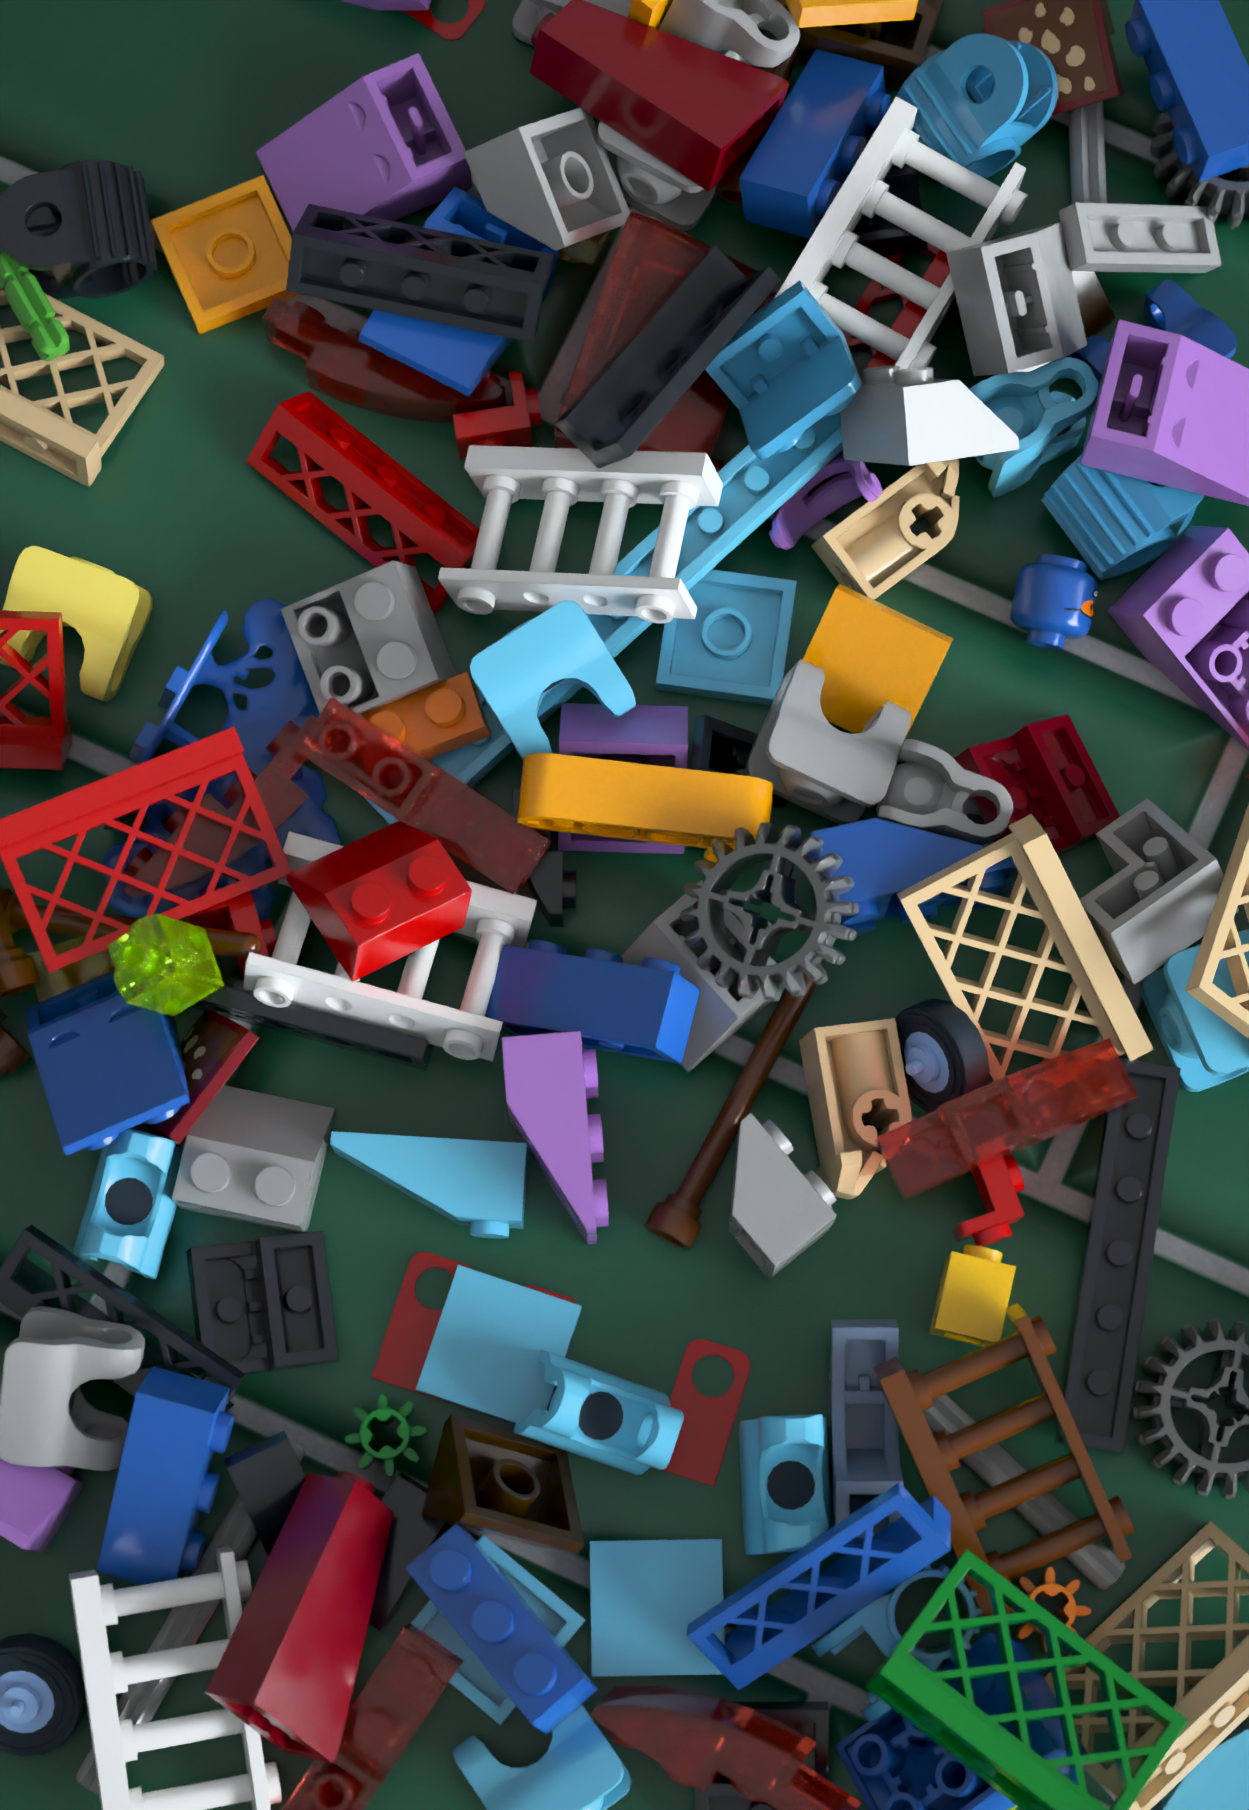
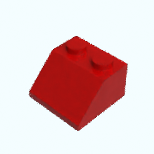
M399 820L288 873L286 879L352 982L463 928L472 894V889L440 841Z

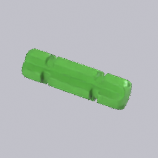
M6 253L0 254V288L6 291L5 297L24 331L32 337L31 343L38 356L45 361H51L57 356L65 355L70 349L69 336L61 322L55 319L54 315L56 313L37 279L28 272V268L14 262Z

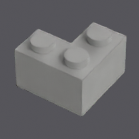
M1148 798L1096 833L1114 875L1079 899L1110 962L1134 985L1165 964L1175 953L1185 950L1204 936L1224 878L1217 859Z

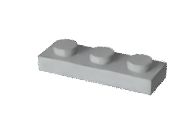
M1075 202L1059 210L1070 271L1207 273L1222 266L1214 224L1206 217L1207 206Z

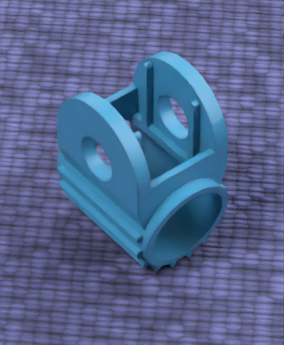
M978 33L957 40L946 50L924 61L907 78L896 97L918 108L912 129L913 132L920 135L918 142L981 177L987 178L1013 162L1021 153L1020 146L1047 123L1057 102L1058 80L1050 59L1037 47L1020 41H1007L991 34ZM940 183L944 190L949 189V187Z
M1081 454L1051 485L1050 489L1043 494L1045 497L1041 501L1097 578L1103 581L1137 570L1159 558L1169 548L1173 547L1178 541L1176 536L1188 526L1197 505L1204 495L1158 484L1160 486L1158 487L1145 480L1081 465Z
M940 1564L938 1568L927 1565L820 1636L811 1645L812 1649L819 1657L829 1650L835 1655L859 1635L867 1631L884 1655L888 1657L902 1638L897 1630L894 1616L895 1606L902 1591L909 1584L921 1578L938 1577L944 1579L949 1572V1568L944 1564ZM964 1576L956 1587L963 1600V1619L976 1618V1615L982 1613V1610L975 1606L973 1600L977 1592L963 1584L965 1581ZM980 1629L961 1630L965 1649H971L968 1642L973 1633H979ZM950 1641L930 1648L915 1645L909 1653L932 1672H936L944 1659L950 1658L954 1661ZM870 1692L867 1695L869 1703L861 1710V1713L870 1723L892 1708Z

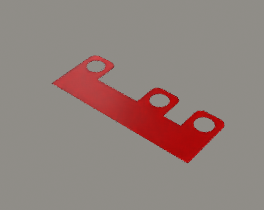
M420 1252L411 1258L371 1377L372 1379L439 1399L416 1391V1386L443 1309L432 1310L424 1307L416 1297L415 1284L418 1277L428 1269L441 1268L448 1271L454 1277L458 1265L469 1268L466 1264L429 1252ZM533 1285L524 1286L577 1304V1302L569 1296H565ZM696 1339L688 1344L671 1397H669L671 1407L683 1412V1423L670 1462L662 1471L715 1487L750 1372V1360L744 1352L705 1339ZM717 1355L730 1363L734 1373V1380L731 1388L725 1394L719 1397H707L699 1393L694 1387L692 1370L696 1362L702 1357Z

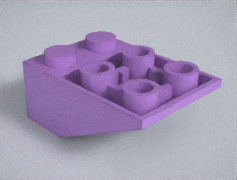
M419 53L361 77L256 151V156L292 232H294L308 204L395 221L444 200L454 187L463 191L472 188L471 172L464 155L466 150Z
M1118 320L1107 350L1080 464L1249 506V369L1183 335Z
M1191 525L1178 538L1177 543L1169 548L1107 612L1149 662L1249 751V553L1227 527Z
M581 1031L502 1037L506 1103L510 1123L522 1142L527 1143L530 1155L587 1245L597 1244L596 1227L609 1226L606 1179L593 1180L591 1163L604 1162L601 1113L587 1114L586 1099L599 1098L595 1048L582 1049Z

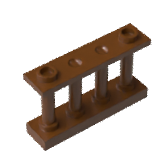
M1018 1303L1005 1308L1016 1333L920 1375L918 1369L906 1374L897 1357L872 1367L929 1498L934 1495L951 1514V1549L956 1560L968 1549L1011 1583V1580L1102 1539H1106L1109 1548L1120 1563L1133 1558L1124 1538L1135 1533L1133 1525L1119 1496L1107 1499L1046 1356L1055 1353L1056 1348L1040 1315L1029 1319L1028 1314ZM1028 1359L1042 1391L1041 1394L949 1435L946 1434L944 1429L932 1434L923 1413L924 1410L934 1406L932 1399L1020 1360ZM1054 1419L1068 1454L975 1495L972 1494L971 1490L961 1494L958 1493L949 1471L960 1467L959 1459L1047 1420ZM1076 1479H1080L1094 1514L1004 1554L999 1555L997 1550L987 1554L984 1553L976 1535V1531L987 1527L984 1520ZM966 1574L965 1581L968 1587L977 1592L973 1599L976 1606L982 1610V1617L993 1616L989 1591ZM1004 1603L1005 1612L1007 1614L1010 1612L1007 1604Z

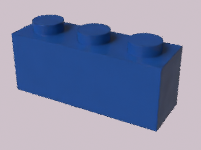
M1135 0L1129 21L1125 24L1127 41L1132 53L1137 58L1143 56L1151 74L1149 76V88L1156 107L1160 111L1167 110L1175 128L1173 130V143L1180 161L1184 165L1191 164L1198 182L1249 165V66L1219 0Z
M819 49L814 51L739 178L745 221L808 239L812 237L865 149L872 134L891 106V96L885 93L883 66Z
M530 940L528 948L503 945L485 1017L502 1021L501 1029L513 1036L581 1031L582 1047L595 1048V1050L682 1064L701 989L679 975L680 966L666 960L645 957L641 966L625 964L621 956L604 950L586 949L584 957L567 955V949L557 944L541 940Z
M152 1367L136 1391L96 1572L141 1585L179 1579L183 1577L186 1571L196 1573L207 1539V1534L197 1531L201 1512L210 1513L216 1499L221 1478L220 1474L211 1472L215 1452L224 1453L234 1423V1414L224 1412L230 1390L229 1387Z
M457 1523L405 1568L527 1720L545 1734L552 1731L598 1690L474 1537Z

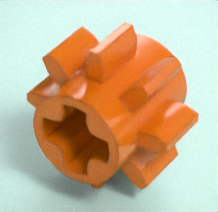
M1053 1567L1044 1568L1041 1574L1042 1585L1034 1586L1029 1579L1023 1576L1016 1579L1020 1590L1032 1600H1034L1037 1594L1043 1598L1058 1596L1061 1603L1055 1610L1057 1616L1063 1624L1078 1634L1071 1626L1076 1616L1081 1617L1091 1614L1090 1608L1076 1606L1072 1594L1078 1590L1081 1584L1078 1579L1069 1581L1064 1586L1055 1584ZM1008 1606L1010 1613H1017ZM1023 1623L1017 1629L1014 1635L1017 1640L1028 1637L1032 1632L1040 1635L1042 1652H1047L1044 1633L1031 1623Z

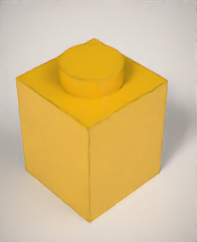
M964 1245L963 1253L951 1251L945 1260L929 1334L981 1347L999 1341L1016 1266L1001 1263L1003 1254L986 1247Z

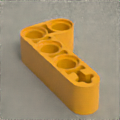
M533 753L526 755L523 759L517 821L524 826L541 830L704 848V859L718 863L719 860L713 853L712 843L720 840L728 844L733 850H736L734 842L735 829L740 827L748 829L756 841L760 823H770L773 783L765 779L744 775L552 753Z

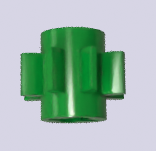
M381 1393L378 1397V1410L368 1415L363 1409L354 1408L355 1416L363 1423L360 1433L346 1436L345 1442L354 1446L362 1444L367 1451L359 1461L358 1466L361 1469L369 1468L377 1459L384 1462L386 1474L389 1478H393L396 1473L395 1461L406 1457L411 1462L419 1464L421 1461L420 1457L411 1449L413 1438H422L428 1435L429 1432L427 1427H411L407 1421L414 1412V1403L408 1401L397 1412L390 1409L388 1398L384 1393ZM395 1419L400 1421L401 1424L397 1429V1434L403 1440L401 1446L394 1450L386 1445L379 1452L374 1451L373 1447L377 1442V1437L371 1432L373 1426L378 1421L386 1426L392 1424Z

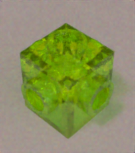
M154 914L135 921L130 926L128 933L107 945L115 967V984L128 1004L154 1010L159 1014L175 1016L224 986L205 928L162 914Z

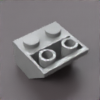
M1061 222L946 252L974 376L1009 374L1064 358L1087 345Z
M393 560L281 609L325 727L349 722L353 717L456 676L417 569L414 566Z
M701 880L696 885L702 886L704 883L703 880ZM685 894L657 917L621 957L624 959L623 963L641 966L645 957L672 962L681 967L679 975L701 989L682 1064H680L688 1073L771 1001L764 999L761 986L752 999L739 996L738 980L729 988L718 986L715 980L720 966L709 971L699 968L697 961L708 946L692 948L686 944L685 938L691 932L700 929L699 923L686 922L681 919L680 913L682 910L698 908L699 899ZM724 910V924L727 936L735 950L744 958L747 947L742 944L744 926L730 911ZM769 956L766 966L776 964Z
M750 1113L740 1122L736 1139L728 1231L770 1280L830 1230L837 1216L831 1206L836 1201V1198L814 1171L810 1170L806 1175L799 1171L789 1156V1153L794 1150L793 1146L771 1120L768 1119L761 1125Z

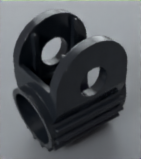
M105 160L76 161L64 165L59 170L23 177L8 187L0 197V245L14 262L28 268V272L35 276L43 292L54 299L76 296L103 298L117 295L142 284L148 277H153V271L158 269L144 178H142L141 171L133 170L132 165L126 166L118 162Z

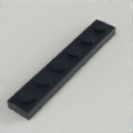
M1116 1057L1113 1061L1062 1394L1085 1448L1119 1455L1124 1453L1181 1071L1179 1067L1139 1060L1130 1061L1128 1058ZM1057 1428L1055 1443L1064 1444Z

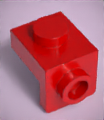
M521 370L509 372L512 406L453 415L459 459L467 457L469 445L532 447L531 426L542 425L537 390L536 388L524 389Z
M251 891L187 917L188 925L253 933L259 938L261 943L258 954L272 957L277 942L273 925L270 919L259 921ZM236 957L244 985L247 958Z
M995 1141L972 1149L966 1158L987 1214L959 1223L953 1230L957 1243L973 1238L976 1246L984 1247L1013 1236L1010 1225L1017 1223L1024 1216L1016 1193L1024 1190V1183L1018 1164L1011 1153L1003 1156L998 1142Z

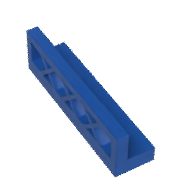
M899 1482L689 1623L687 1636L739 1691L951 1550V1514L934 1495L919 1505ZM896 1510L902 1515V1517L873 1535V1528L876 1523ZM865 1531L864 1538H857L858 1535ZM833 1552L845 1553L844 1556L819 1572L821 1560ZM811 1568V1574L803 1573ZM779 1588L793 1589L766 1607L767 1596ZM759 1602L758 1609L751 1608ZM727 1623L741 1624L725 1635L724 1644L714 1634L715 1631Z

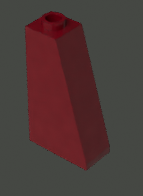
M571 0L556 15L552 12L546 14L537 25L531 39V44L535 46L529 72L531 75L708 192L763 139L783 105L789 82L780 76L584 0Z
M339 1471L336 1477L307 1474L205 1692L284 1753L334 1763L339 1752L394 1515L390 1508L373 1495L375 1487L372 1483L359 1475L347 1471Z

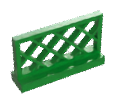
M968 1549L961 1554L890 1655L878 1667L865 1686L1022 1810H1130L1189 1721ZM966 1574L989 1591L993 1616L959 1619L954 1590ZM1004 1603L1017 1613L1006 1614ZM944 1605L947 1621L932 1622ZM1031 1623L1043 1632L1048 1659L1015 1662L1008 1625ZM995 1627L1002 1664L968 1668L961 1630ZM949 1632L955 1670L932 1672L909 1654L922 1635ZM1060 1646L1072 1656L1061 1657ZM1085 1665L1099 1676L1104 1702L1071 1706L1064 1668ZM1051 1670L1057 1708L1024 1711L1017 1673ZM1004 1675L1011 1713L988 1716L974 1704L970 1679ZM957 1681L959 1692L946 1682ZM1115 1689L1128 1699L1117 1700ZM1141 1708L1164 1726L1151 1747L1127 1749L1120 1711ZM1106 1713L1113 1751L1080 1755L1073 1716ZM1060 1718L1067 1757L1043 1759L1030 1747L1026 1722ZM1013 1724L1015 1736L1001 1725ZM1143 1758L1132 1774L1129 1760ZM1116 1762L1121 1792L1110 1809L1087 1793L1083 1765ZM1069 1767L1071 1780L1057 1769Z

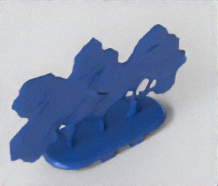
M273 598L253 602L244 614L243 634L248 642L249 652L231 663L217 665L214 662L212 651L229 619L227 612L223 609L190 670L187 671L177 665L158 705L168 709L158 727L146 721L128 759L138 764L153 759L164 739L180 747L201 740V738L175 724L174 720L194 685L207 684L221 689L228 706L227 721L221 731L235 727L244 748L243 756L282 849L284 848L289 831L339 845L342 841L336 824L331 816L324 813L322 808L327 798L322 776L319 772L302 765L301 753L304 745L321 740L330 742L347 738L354 733L352 723L349 721L331 727L324 726L281 609L288 605L282 604ZM260 646H267L273 651L271 658L258 659L253 655ZM265 668L271 669L274 672V679L267 686L250 689L234 682L236 676L246 680L249 674L247 669ZM234 693L247 697L246 710L238 709L233 701ZM231 773L209 782L199 806L235 820L244 800V795L235 774ZM199 787L176 796L193 803ZM165 801L151 805L146 811L148 826L143 832L175 845L189 811ZM248 808L242 824L258 830ZM163 812L178 821V830L171 832L163 827L161 824ZM195 815L182 848L218 863L231 829ZM104 826L103 828L105 830H111V828ZM238 832L225 866L245 875L253 876L267 870L266 861L269 859V855L263 842ZM135 839L121 873L157 887L171 853ZM126 840L111 846L101 858L104 866L114 870ZM178 857L164 891L188 901L194 900L206 891L214 871ZM221 874L215 889L226 887L238 881ZM105 876V879L109 883L110 878ZM117 881L108 903L109 907L128 917L144 919L153 895ZM269 884L251 891L259 921L268 919L271 907L276 899ZM160 899L154 915L174 908L177 905Z

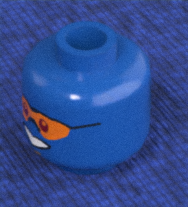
M1039 554L1036 563L1026 564L1020 569L1010 610V620L1015 626L1028 632L1026 643L1047 649L1063 650L1065 639H1080L1088 633L1097 598L1098 583L1095 578L1086 573L1087 564L1085 562L1060 555Z

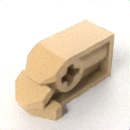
M958 459L918 464L884 489V493L879 495L878 499L872 503L868 501L811 545L839 584L875 600L951 541L959 519L960 496L954 495L959 478ZM925 517L930 527L924 533L915 536L909 526L915 520Z
M895 1018L818 1027L812 1029L799 1040L820 1167L816 1169L817 1175L824 1181L835 1197L848 1200L860 1195L873 1175L887 1166L903 1144L911 1128L912 1112ZM868 1113L870 1120H880L882 1130L877 1133L874 1126H864L862 1117Z

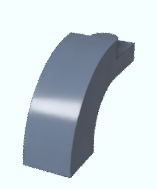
M897 1319L831 1320L828 1410L833 1526L900 1482L903 1486L898 1425L872 1368L891 1358H898L899 1326ZM896 1510L876 1523L873 1528V1535L902 1517V1515ZM865 1531L858 1535L857 1538H864Z

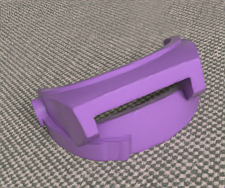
M842 450L775 511L772 530L769 531L772 542L777 548L788 550L796 545L799 538L806 531L840 507L862 496L872 503L879 498V495L884 493L878 478L874 473H870L864 462L844 460ZM848 472L829 480L808 497V492L824 479L838 473Z

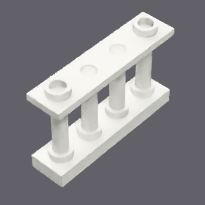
M895 97L775 298L800 280L840 330L896 360L895 366H899L901 370L929 366L937 350V347L929 342L956 298L951 273H949L942 287L939 288L857 242L859 236L852 231L861 216L865 215L872 219L877 214L946 253L990 241L1000 223L1010 228L1019 214L1027 194L1019 190L1026 167L1016 162L1000 187L918 142L920 135L912 131L918 108ZM894 164L903 168L907 164L987 208L973 235L969 237L889 193V185L882 181L891 166ZM834 265L842 269L844 265H847L925 308L927 312L911 339L827 294L829 287L822 284V281L831 266Z
M469 445L464 468L482 496L487 498L470 569L440 567L438 580L458 608L479 615L490 614L493 612V609L545 612L559 602L567 600L577 603L582 607L585 614L638 616L652 623H668L673 618L695 619L697 606L681 578H675L689 510L696 506H719L723 483L707 453L635 451L628 458L598 469L579 449ZM518 499L545 500L529 571L496 570L511 503L517 502ZM577 501L604 502L589 574L555 573L570 505H574ZM636 503L664 504L649 577L614 575L629 508L635 506Z
M289 831L283 851L291 870L294 871L344 846ZM287 877L278 881L279 884L290 886L286 880ZM466 880L472 889L465 925L455 932L474 937L479 941L460 1010L422 1000L440 939L408 954L397 992L359 982L360 979L352 982L339 961L334 975L297 965L311 917L294 891L292 892L272 957L249 952L245 966L243 991L254 994L257 1000L272 1007L284 1008L293 1004L428 1040L429 1044L443 1047L448 1054L460 1059L474 1060L482 1058L493 1061L503 1022L487 1018L485 1014L494 986L503 945L525 948L537 900Z
M228 1546L215 1548L218 1572L113 1590L112 1583L99 1584V1577L95 1569L68 1574L102 1810H206L248 1801L252 1803V1810H271L270 1804L282 1802L277 1765L275 1761L264 1763L260 1734L226 1708L137 1725L132 1724V1719L119 1721L115 1694L128 1692V1684L217 1669L242 1615L241 1602L248 1601L252 1594L247 1561L235 1562L234 1551ZM217 1599H222L228 1639L123 1657L122 1651L109 1653L106 1626L118 1624V1617ZM242 1733L247 1774L142 1793L141 1786L128 1789L125 1762L137 1760V1752Z

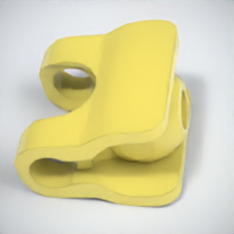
M30 546L25 548L18 556L2 610L62 612V627L75 628L82 637L85 649L84 660L79 674L81 691L85 695L108 702L120 690L133 653L144 633L153 610V598L144 588L137 586L125 577L116 575L114 571L74 556L67 557L39 546ZM19 630L7 643L29 662L33 658L37 646L47 634L46 631ZM0 656V664L13 668Z

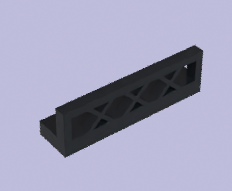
M308 204L292 234L286 291L533 343L538 330L543 293L552 271L554 254Z
M716 245L705 250L554 424L598 469L632 456L779 284L781 279L769 266L745 277Z
M193 951L186 976L177 974L172 993L182 1006L201 1011H214L227 1018L427 1071L434 1045L428 1043V1040L293 1004L284 1008L266 1005L257 1000L254 994L243 991V982L236 957Z
M33 1225L23 1230L0 1268V1303L22 1318L30 1308L45 1306L70 1311L89 1319L129 1325L137 1330L146 1329L158 1337L162 1353L145 1342L143 1360L136 1373L119 1380L110 1379L135 1397L136 1391L153 1366L193 1378L196 1377L185 1369L199 1366L222 1382V1386L230 1388L224 1412L230 1413L235 1405L230 1402V1399L245 1377V1373ZM31 1250H34L51 1262L54 1277L27 1259ZM69 1276H71L79 1283L71 1284ZM92 1291L105 1300L108 1315L77 1293ZM123 1314H125L132 1320L124 1321ZM176 1351L181 1353L186 1358L178 1359Z

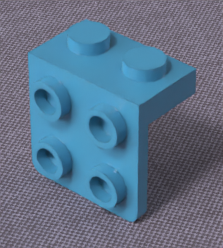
M800 280L749 317L705 369L739 409L750 449L760 460L771 456L773 453H782L789 450L800 440L804 431L825 415H835L845 409L852 402L855 393L861 387V380L843 332Z

